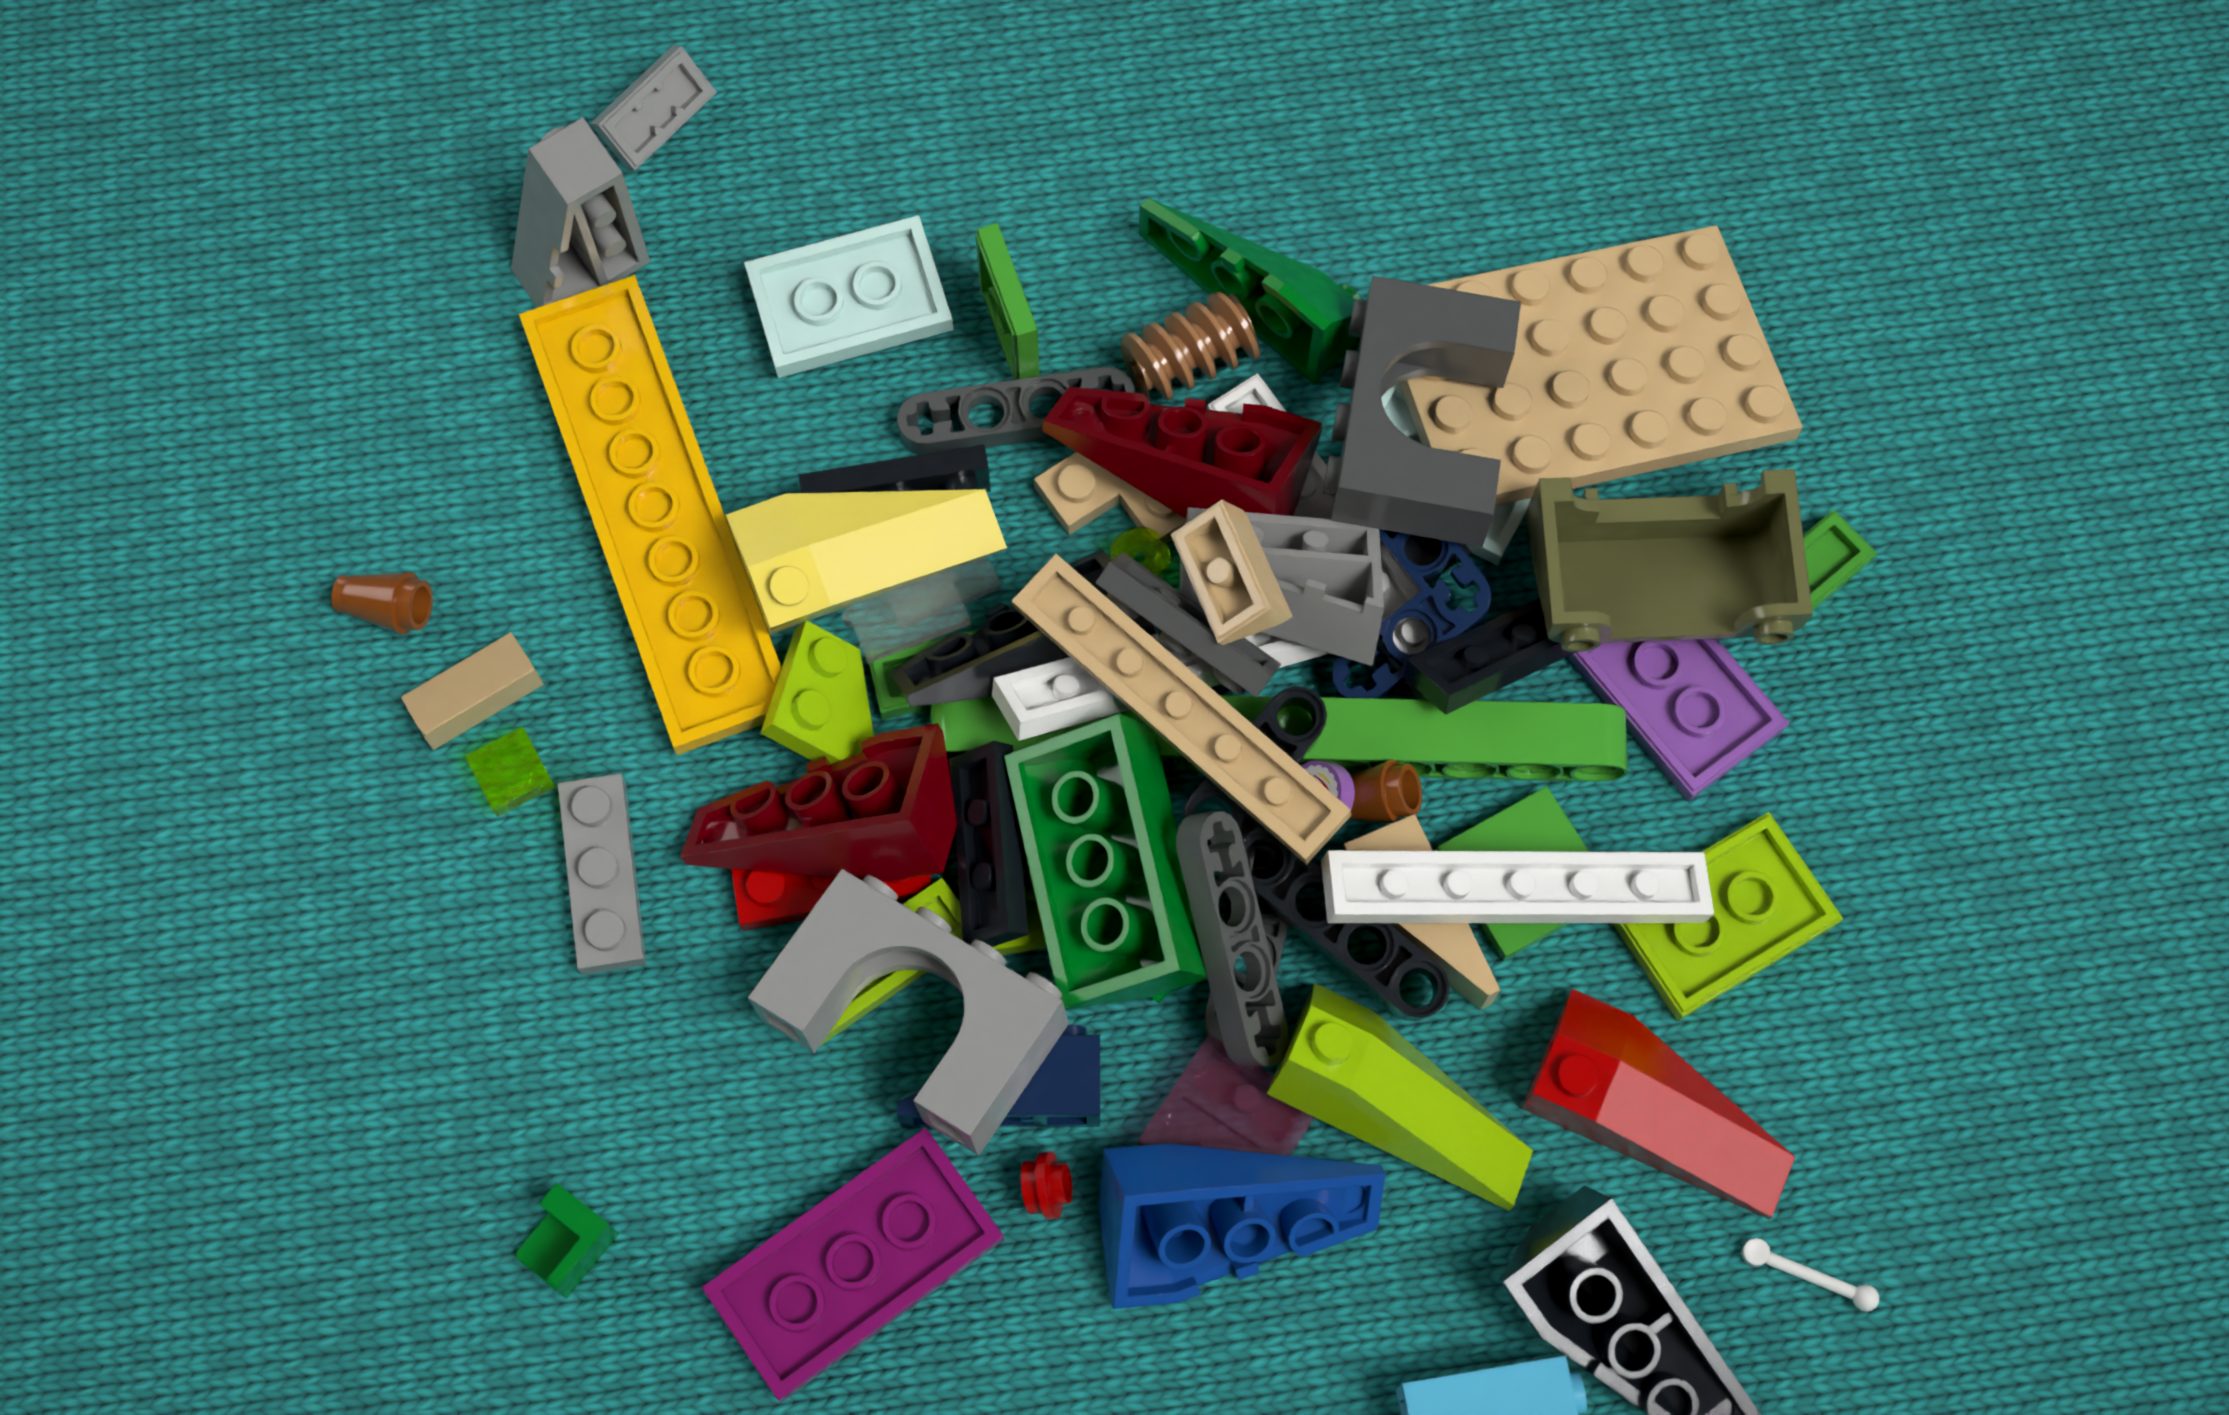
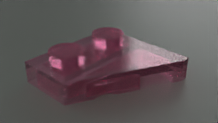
M1209 1034L1139 1137L1138 1145L1178 1144L1291 1156L1315 1117L1268 1095L1267 1091L1274 1076L1259 1066L1243 1067L1235 1064L1228 1057L1224 1044Z

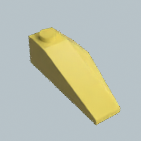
M985 489L787 493L726 514L727 522L770 635L801 624L806 620L810 621L1007 549Z

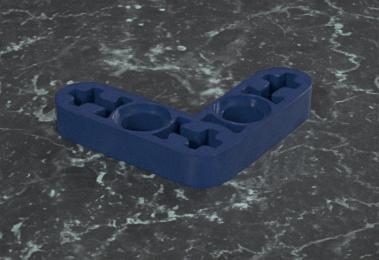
M1379 529L1380 544L1419 591L1416 596L1381 622L1378 639H1382L1389 657L1403 667L1392 674L1386 662L1372 675L1376 685L1373 689L1366 691L1361 685L1349 689L1345 685V682L1350 678L1347 666L1354 660L1339 656L1335 661L1332 672L1334 686L1342 698L1381 699L1405 680L1406 661L1416 654L1404 653L1396 647L1393 641V634L1395 628L1400 623L1414 619L1427 626L1431 639L1429 645L1424 649L1425 651L1472 629L1487 615L1491 604V588L1486 578L1458 543L1439 540L1442 547L1439 558L1429 565L1420 566L1412 563L1404 552L1406 541L1411 536L1410 534L1398 532L1395 538L1392 539L1386 533L1387 530ZM1451 559H1455L1461 566L1450 571V576L1462 589L1473 585L1478 590L1473 600L1476 609L1471 613H1468L1462 607L1451 611L1446 606L1451 600V592L1441 578L1437 581L1434 588H1430L1425 582L1426 579L1440 574ZM1377 650L1375 651L1374 660L1379 657ZM1358 662L1361 666H1366V665H1367V664H1363V663Z

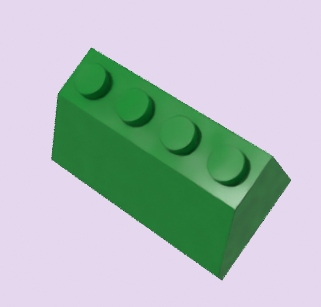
M1116 714L1004 755L1056 987L1062 993L1060 999L1063 1001L1065 1010L1153 997L1208 979L1177 854L1176 836L1178 828L1154 730L1145 723L1122 714Z

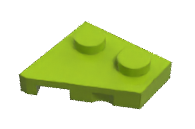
M808 620L799 625L793 632L760 734L812 761L826 756L829 762L834 764L863 752L861 741L873 737L874 732L860 649Z

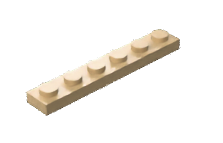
M1057 554L1048 561L1012 600V604L1018 612L1306 865L1352 816L1350 808Z

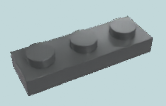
M1124 552L1108 563L1096 581L1097 585L1108 592L1105 597L1127 616L1137 619L1141 615L1161 629L1158 635L1171 649L1188 657L1195 653L1214 667L1212 671L1213 676L1222 685L1235 693L1244 694L1247 690L1255 697H1258L1281 666L1280 662L1246 638L1225 645L1218 644L1202 607Z

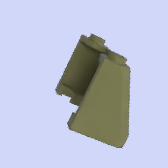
M1795 469L1763 470L1760 474L1761 486L1739 493L1737 483H1724L1719 494L1711 496L1599 500L1598 488H1585L1581 498L1575 496L1572 492L1571 477L1539 478L1526 510L1525 519L1527 539L1548 639L1561 643L1562 649L1569 652L1589 651L1598 648L1601 643L1754 637V641L1758 644L1773 645L1793 639L1794 631L1802 628L1813 614Z

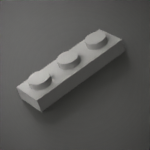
M622 773L558 783L577 969L582 975L647 965L626 781Z

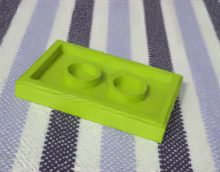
M1770 812L1702 851L1705 854L1714 915L1705 923H1612L1678 1022L1834 928L1843 920L1841 914Z

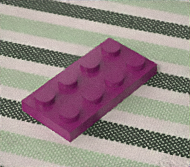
M925 1127L705 1284L702 1289L777 1400L782 1403L1005 1239Z

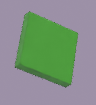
M998 223L979 228L975 238L980 290L1013 380L1040 376L1038 329Z
M1547 786L1439 845L1436 851L1589 852ZM1571 923L1479 924L1504 962Z

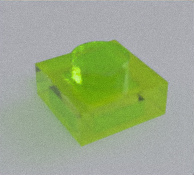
M523 726L465 755L497 817L555 788Z

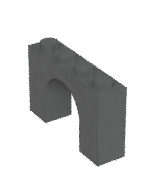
M1372 276L1367 300L1357 298L1354 300L1348 336L1360 338L1357 351L1346 350L1340 387L1351 389L1349 404L1338 402L1331 440L1343 442L1341 457L1329 455L1323 486V494L1334 495L1331 513L1332 521L1483 547L1494 515L1501 460L1428 447L1412 440L1403 434L1389 419L1383 407L1381 397L1396 384L1423 376L1443 377L1503 388L1515 354L1521 307L1520 301Z

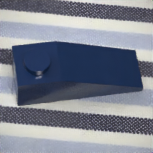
M1068 1025L999 1127H1100V1035H1087L1086 1027ZM919 1091L897 1102V1116L901 1127H931L923 1122L913 1101Z

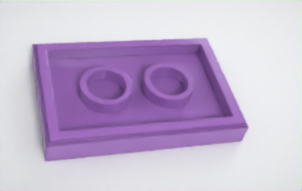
M1718 639L1601 643L1598 648L1576 652L1567 657L1605 704H1613L1625 709L1626 729L1688 802L1782 733L1790 724Z

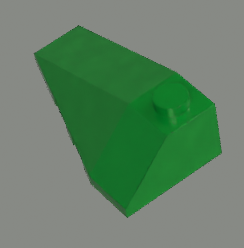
M1147 198L1140 205L1139 235L1207 294L1222 292L1227 297H1229V294L1235 295L1249 315L1256 336L1313 385L1345 356L1346 350H1351L1359 342L1360 337L1348 336L1355 298L1361 299L1359 294L1350 286L1344 283L1337 284L1320 270L1150 198Z

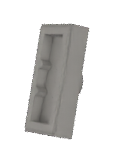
M673 45L599 114L590 125L627 170L635 171L709 101L717 91L683 47Z

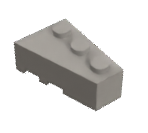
M583 117L567 127L562 126L549 131L539 143L528 149L511 270L537 308L621 280L651 262L623 173Z
M1188 507L1186 523L1207 509ZM1245 512L1292 613V618L1284 623L1261 632L1373 666L1384 612L1379 529L1332 521L1331 519ZM1180 560L1179 592L1202 607L1183 562Z

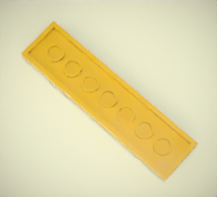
M632 275L520 313L519 316L676 755L763 725L782 668L636 276Z

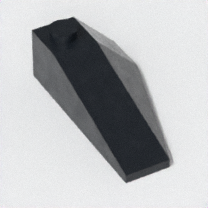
M1103 549L1069 563L1074 570L1104 596L1107 595L1108 592L1096 584V581L1112 560ZM999 603L984 613L986 622L976 633L974 632L972 635L968 633L950 634L890 673L894 683L909 706L915 707L992 697L994 677L1065 659L1070 656L1014 607L1008 608V605ZM1141 615L1137 619L1131 618L1149 635L1156 634L1154 625Z
M1584 1185L1531 1226L1499 1280L1537 1335L1647 1415H1761L1612 1198Z

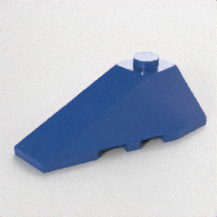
M1178 1144L1103 1149L1098 1207L1113 1309L1179 1303L1201 1295L1198 1288L1199 1285L1234 1272L1238 1280L1258 1274L1260 1272L1257 1264L1294 1251V1253L1300 1256H1306L1378 1229L1386 1173L1381 1165Z

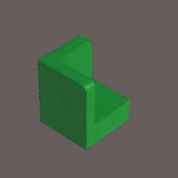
M556 1182L539 1203L548 1214L518 1249L516 1258L567 1299L617 1238L619 1233Z

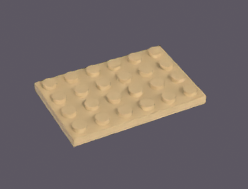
M1717 225L1428 284L1429 286L1520 301L1521 307L1515 354L1503 388L1435 376L1416 377L1400 382L1423 445L1501 460L1495 506L1531 498L1539 478L1571 477L1572 489L1797 440L1803 428Z

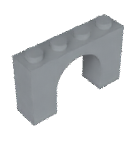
M841 869L749 995L748 999L761 1021L815 1053L855 996L875 979L895 971L921 970L938 975L950 982L964 997L963 1022L955 1041L913 1101L923 1122L979 1156L1069 1025L1063 1001L1060 999L1062 993L1051 982L1038 974L1029 972L1026 978L1005 967L1006 959L990 945L974 939L969 945L950 934L952 931L951 926L933 911L919 907L915 913L896 901L898 899L897 894L881 880L871 875H865L863 880H860Z

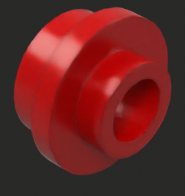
M1053 1151L1039 1152L1036 1159L1025 1160L1022 1164L1021 1191L1025 1208L1030 1215L1042 1213L1047 1220L1058 1219L1062 1214L1063 1204H1069L1072 1201L1073 1187L1070 1169L1067 1163H1058Z

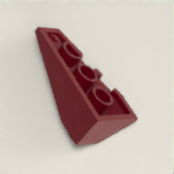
M1068 387L1043 420L1042 431L1186 518L1188 507L1208 509L1220 500H1224L1242 509L1244 512L1294 516L1322 433L1323 423L1265 405L1243 403V412L1235 413L1205 410L1206 400L1185 398V407L1152 405L1149 399L1140 393Z
M936 723L880 733L861 741L863 752L831 764L827 757L824 756L807 763V774L793 781L775 787L772 782L766 780L697 809L680 857L686 865L825 877H836L841 869L861 880H863L865 875H871L881 881H892L943 873L957 826L944 732L939 724Z

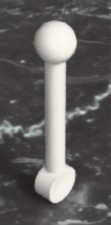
M1751 1239L1742 1248V1259L1751 1267H1760L1763 1264H1767L1850 1298L1861 1311H1872L1879 1304V1294L1871 1285L1864 1284L1856 1287L1770 1252L1768 1244L1762 1239Z

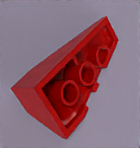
M1571 989L1521 1109L1764 1218L1771 1219L1795 1156L1635 1016L1575 989Z

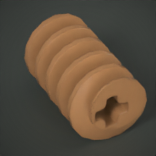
M1222 292L1210 294L1207 299V307L1200 302L1189 304L1185 310V317L1178 312L1166 315L1164 329L1157 323H1148L1142 330V339L1135 333H1127L1121 339V353L1129 375L1138 392L1144 394L1149 401V390L1153 388L1166 401L1173 399L1171 380L1177 378L1187 390L1194 389L1193 369L1197 367L1207 379H1215L1217 374L1214 359L1219 357L1229 369L1234 370L1238 368L1236 349L1240 347L1252 360L1260 356L1258 341L1249 315L1235 295L1229 294V297H1227Z

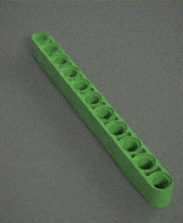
M1219 695L1251 723L1274 698V696ZM993 697L931 704L930 725L938 723L944 732L947 759L950 761V758L992 741L1011 744L1015 752L1113 715L1018 741ZM1320 697L1327 711L1326 725L1315 746L1299 763L1302 766L1314 760L1333 762L1341 765L1350 775L1393 759L1400 765H1412L1419 778L1611 781L1623 778L1628 774L1626 712L1620 706L1602 703L1474 701L1445 715L1429 700ZM1288 706L1278 712L1277 719L1280 727L1290 735H1304L1313 728L1311 715L1300 706ZM1131 710L1116 713L1145 723ZM1154 731L1164 772L1202 773Z

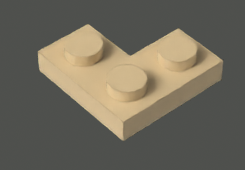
M1078 452L1034 478V489L1068 535L1118 504H1121L1154 550L1171 541L1172 537L1170 534L1186 523V518Z

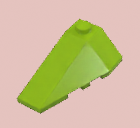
M1317 983L1312 985L1288 1041L1287 1050L1280 1060L1267 1094L1510 1211L1516 1202L1533 1150L1373 1010Z

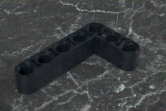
M1293 686L1283 689L1274 696L1252 724L1299 764L1317 743L1326 725L1327 711L1323 700L1316 692L1306 687ZM1288 706H1300L1311 715L1313 728L1304 735H1290L1280 727L1277 719L1278 712ZM1207 777L1189 797L1184 807L1182 820L1190 814H1194L1203 805H1218L1237 822L1246 852L1252 847L1267 846L1273 849L1279 856L1280 871L1274 877L1261 879L1251 875L1259 903L1397 1017L1407 1021H1419L1434 1015L1443 1008L1449 997L1450 986L1446 973L1439 964L1389 923H1327V918L1318 922L1303 918L1297 911L1295 904L1296 895L1302 889L1309 887L1318 888L1324 892L1321 866L1312 859L1306 865ZM1208 839V840H1207L1208 846H1210V845H1211V839ZM1360 929L1368 930L1378 937L1382 950L1377 963L1370 965L1360 964L1350 956L1347 941L1353 931ZM1418 972L1426 976L1431 982L1433 993L1426 1007H1412L1401 998L1399 983L1405 973Z

